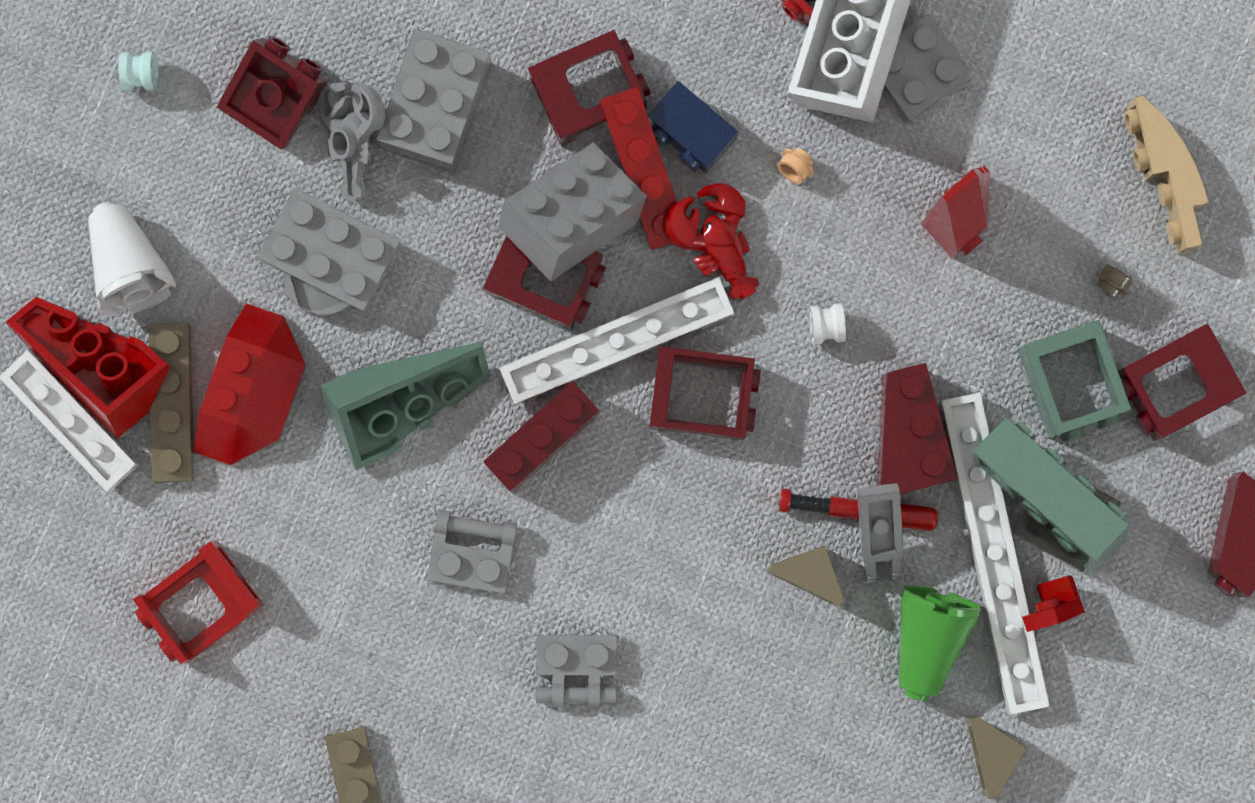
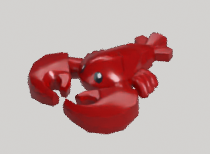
M714 183L707 185L697 193L698 198L705 196L715 198V202L708 200L703 206L714 214L726 216L725 219L716 215H710L704 222L700 234H698L697 228L700 213L697 207L691 210L690 217L686 215L688 206L695 199L694 197H687L681 199L669 209L664 220L665 232L674 245L684 250L700 251L702 256L693 258V263L702 271V274L709 276L718 270L719 274L731 284L728 296L732 300L737 298L744 300L755 293V287L759 285L757 278L747 277L742 254L748 253L750 249L745 234L742 231H739L738 234L736 232L740 220L745 215V200L740 192L729 184Z

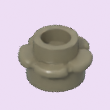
M1109 264L1105 266L1101 273H1096V276L1101 279L1098 287L1116 298L1122 292L1130 295L1131 292L1128 289L1134 280Z

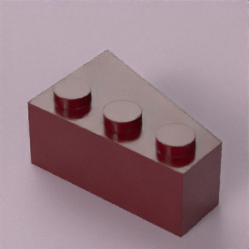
M926 363L886 373L882 377L877 486L897 483L900 495L957 480Z

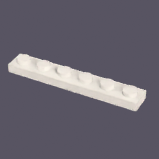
M718 277L504 365L499 369L514 405H518L572 381L581 379L734 315V311Z

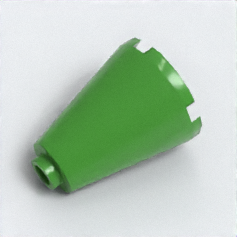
M906 585L901 594L899 686L905 689L907 697L919 701H928L929 696H937L980 617L981 606L970 599L949 592L948 596L935 593V588Z

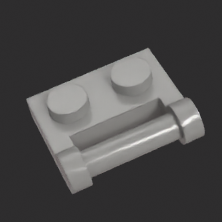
M438 510L427 581L506 594L517 523L505 521L504 525L451 516L450 511ZM448 531L502 540L501 550L496 552L446 543Z

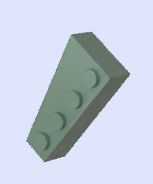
M1005 417L973 450L974 462L1012 498L1015 499L1018 495L1025 500L1021 504L1027 513L1038 524L1046 525L1049 522L1054 527L1051 531L1057 538L1056 541L1067 552L1072 551L1075 553L1078 550L1088 560L1083 567L1094 576L1126 542L1129 525L1125 520L1128 517L1111 501L1104 504L1095 496L1096 488L1080 474L1074 477L1064 468L1066 462L1057 452L1049 447L1044 451L1033 441L1036 438L1035 434L1024 423L1017 421L1014 424Z

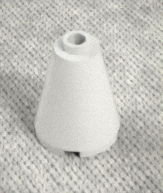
M113 201L97 205L88 217L96 301L101 312L110 316H121L118 309L130 307L132 314L154 307L166 300L171 295L169 287H176L173 274L124 205L116 204Z

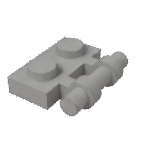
M537 635L536 675H552V687H536V703H552V707H564L565 703L588 704V708H600V704H616V688L601 687V675H617V635ZM565 675H588V687H565Z

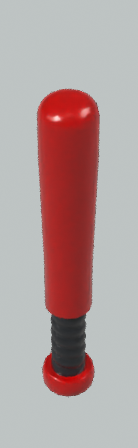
M781 489L779 500L780 512L788 513L789 509H799L801 511L826 513L828 517L859 521L858 499L834 496L830 498L809 497L807 495L792 494L790 489ZM901 504L902 528L933 531L938 524V512L932 507Z

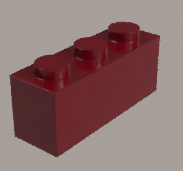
M572 381L486 458L483 463L513 494L599 416L600 411Z

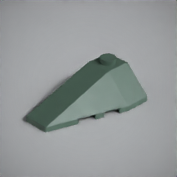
M477 342L356 369L320 386L331 420L354 468L358 470L393 454L403 446L400 442L418 427L421 431L432 423L429 419L446 405L454 406L490 377V372L483 345Z

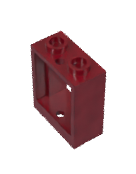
M660 346L649 429L744 440L746 431L753 432L756 408H749L751 392L758 393L761 369L754 368L755 358ZM674 362L742 371L735 427L667 419Z

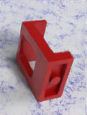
M210 541L199 549L198 555L145 595H138L133 599L139 607L135 611L136 616L148 630L152 628L156 630L162 638L159 646L172 662L176 660L180 664L191 662L265 606L220 544L215 541ZM201 577L224 605L225 614L186 643L180 640L160 612V606L195 578Z

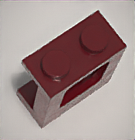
M615 30L528 68L529 77L561 147L575 141L576 135L606 122L600 104L590 109H583L579 105L566 77V72L569 68L600 54L612 51L628 88L638 87L644 107L647 109L646 96L651 95L647 82L642 73L635 75L630 61L634 60L630 45L626 38L619 40Z
M506 236L483 290L487 295L499 300L500 298L560 323L564 325L565 329L572 331L575 322L581 325L584 322L591 305L585 299L591 286L598 289L607 267L601 265L603 254L597 251L582 260L580 263L586 267L583 280L572 304L562 306L522 287L521 282L530 264V260Z
M1208 323L1118 370L1128 401L1132 400L1139 413L1135 416L1137 424L1145 436L1151 435L1153 441L1162 439L1247 394ZM1186 356L1191 361L1206 389V395L1203 399L1167 418L1161 417L1142 385V378L1145 374L1177 357Z

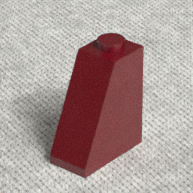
M1243 471L1233 473L1228 479L1207 572L1216 579L1214 586L1232 599L1236 595L1238 597H1250L1255 591V480Z

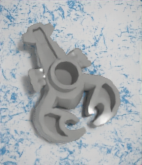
M345 82L329 84L320 92L318 105L324 124L332 132L330 139L328 138L327 140L330 158L332 161L340 160L345 179V183L340 187L341 194L346 196L348 201L363 200L367 196V189L361 184V181L364 178L367 164L371 161L372 133L383 127L386 118L384 104L378 92L366 84L350 85ZM351 90L357 93L359 97H343V93ZM353 101L354 112L347 115Z

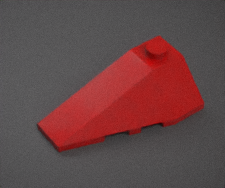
M35 297L6 321L7 326L117 439L148 414L170 369L169 365L142 340L132 336L127 338L114 333L106 325L90 323L78 318L76 313L38 297Z

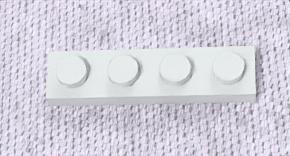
M27 350L0 375V379L106 492H111L139 466L32 351Z

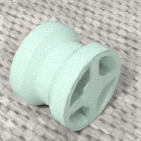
M146 51L138 56H134L131 52L120 53L119 80L123 91H132L135 87H143L147 91H155L157 89L158 65L154 51Z

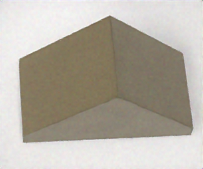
M826 546L770 564L766 570L767 573L837 607H841L844 601Z
M973 715L967 716L965 719L982 794L988 799L996 798L1027 748L981 718Z

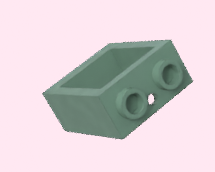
M1100 320L1042 338L1017 349L1049 438L1060 435L1062 442L1085 435L1084 426L1097 422L1099 429L1123 422L1120 414L1131 410ZM1091 341L1113 406L1062 423L1039 358Z

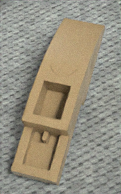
M1144 96L1135 97L1127 105L1128 110L1124 113L1127 131L1129 134H1134L1137 148L1133 150L1135 167L1138 172H1143L1144 181L1160 178L1161 183L1157 185V192L1160 204L1163 207H1167L1170 221L1166 223V231L1170 244L1176 245L1177 254L1193 251L1202 245L1194 210H1199L1209 203L1202 179L1185 143L1171 123Z

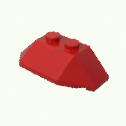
M247 303L226 336L201 405L193 449L194 453L233 465L280 440L306 368V363L284 316Z

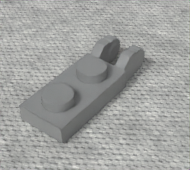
M898 484L857 488L861 555L864 562L867 584L877 583L878 571L876 562L889 560L888 572L892 581L901 580V559L904 558L901 501Z

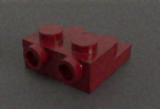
M269 36L268 40L261 38L251 42L216 108L283 150L288 147L304 116L311 113L319 99L320 92L329 80L320 75L323 70L320 65L307 58H302L298 61L288 54L290 47L285 42Z

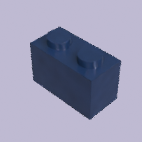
M679 81L676 82L648 115L656 141L665 147L670 143L680 152L678 158L694 172L699 168L707 174L735 142L738 131Z

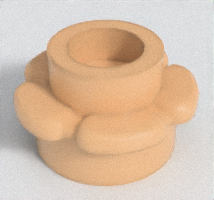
M796 148L794 151L792 149H785L782 152L783 157L777 163V167L787 180L799 185L808 177H813V159L806 151Z

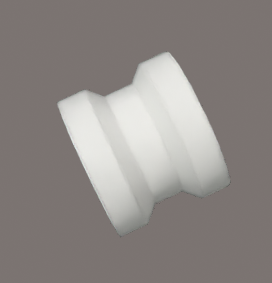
M835 303L830 308L824 309L819 305L809 307L810 331L813 345H820L824 340L832 339L836 343L846 341L845 315L842 303Z

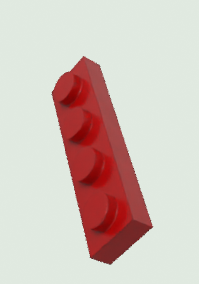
M635 86L601 98L599 103L622 170L647 196L639 219L649 248L654 250L668 245L672 241L665 232L664 220L669 209L677 204L639 89Z

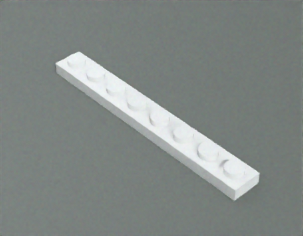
M981 393L941 400V412L950 453L958 478L957 485L1007 713L1011 715L1049 707L1033 631H1026L1022 619L1023 616L1029 614L1002 488L973 459V450L989 435Z

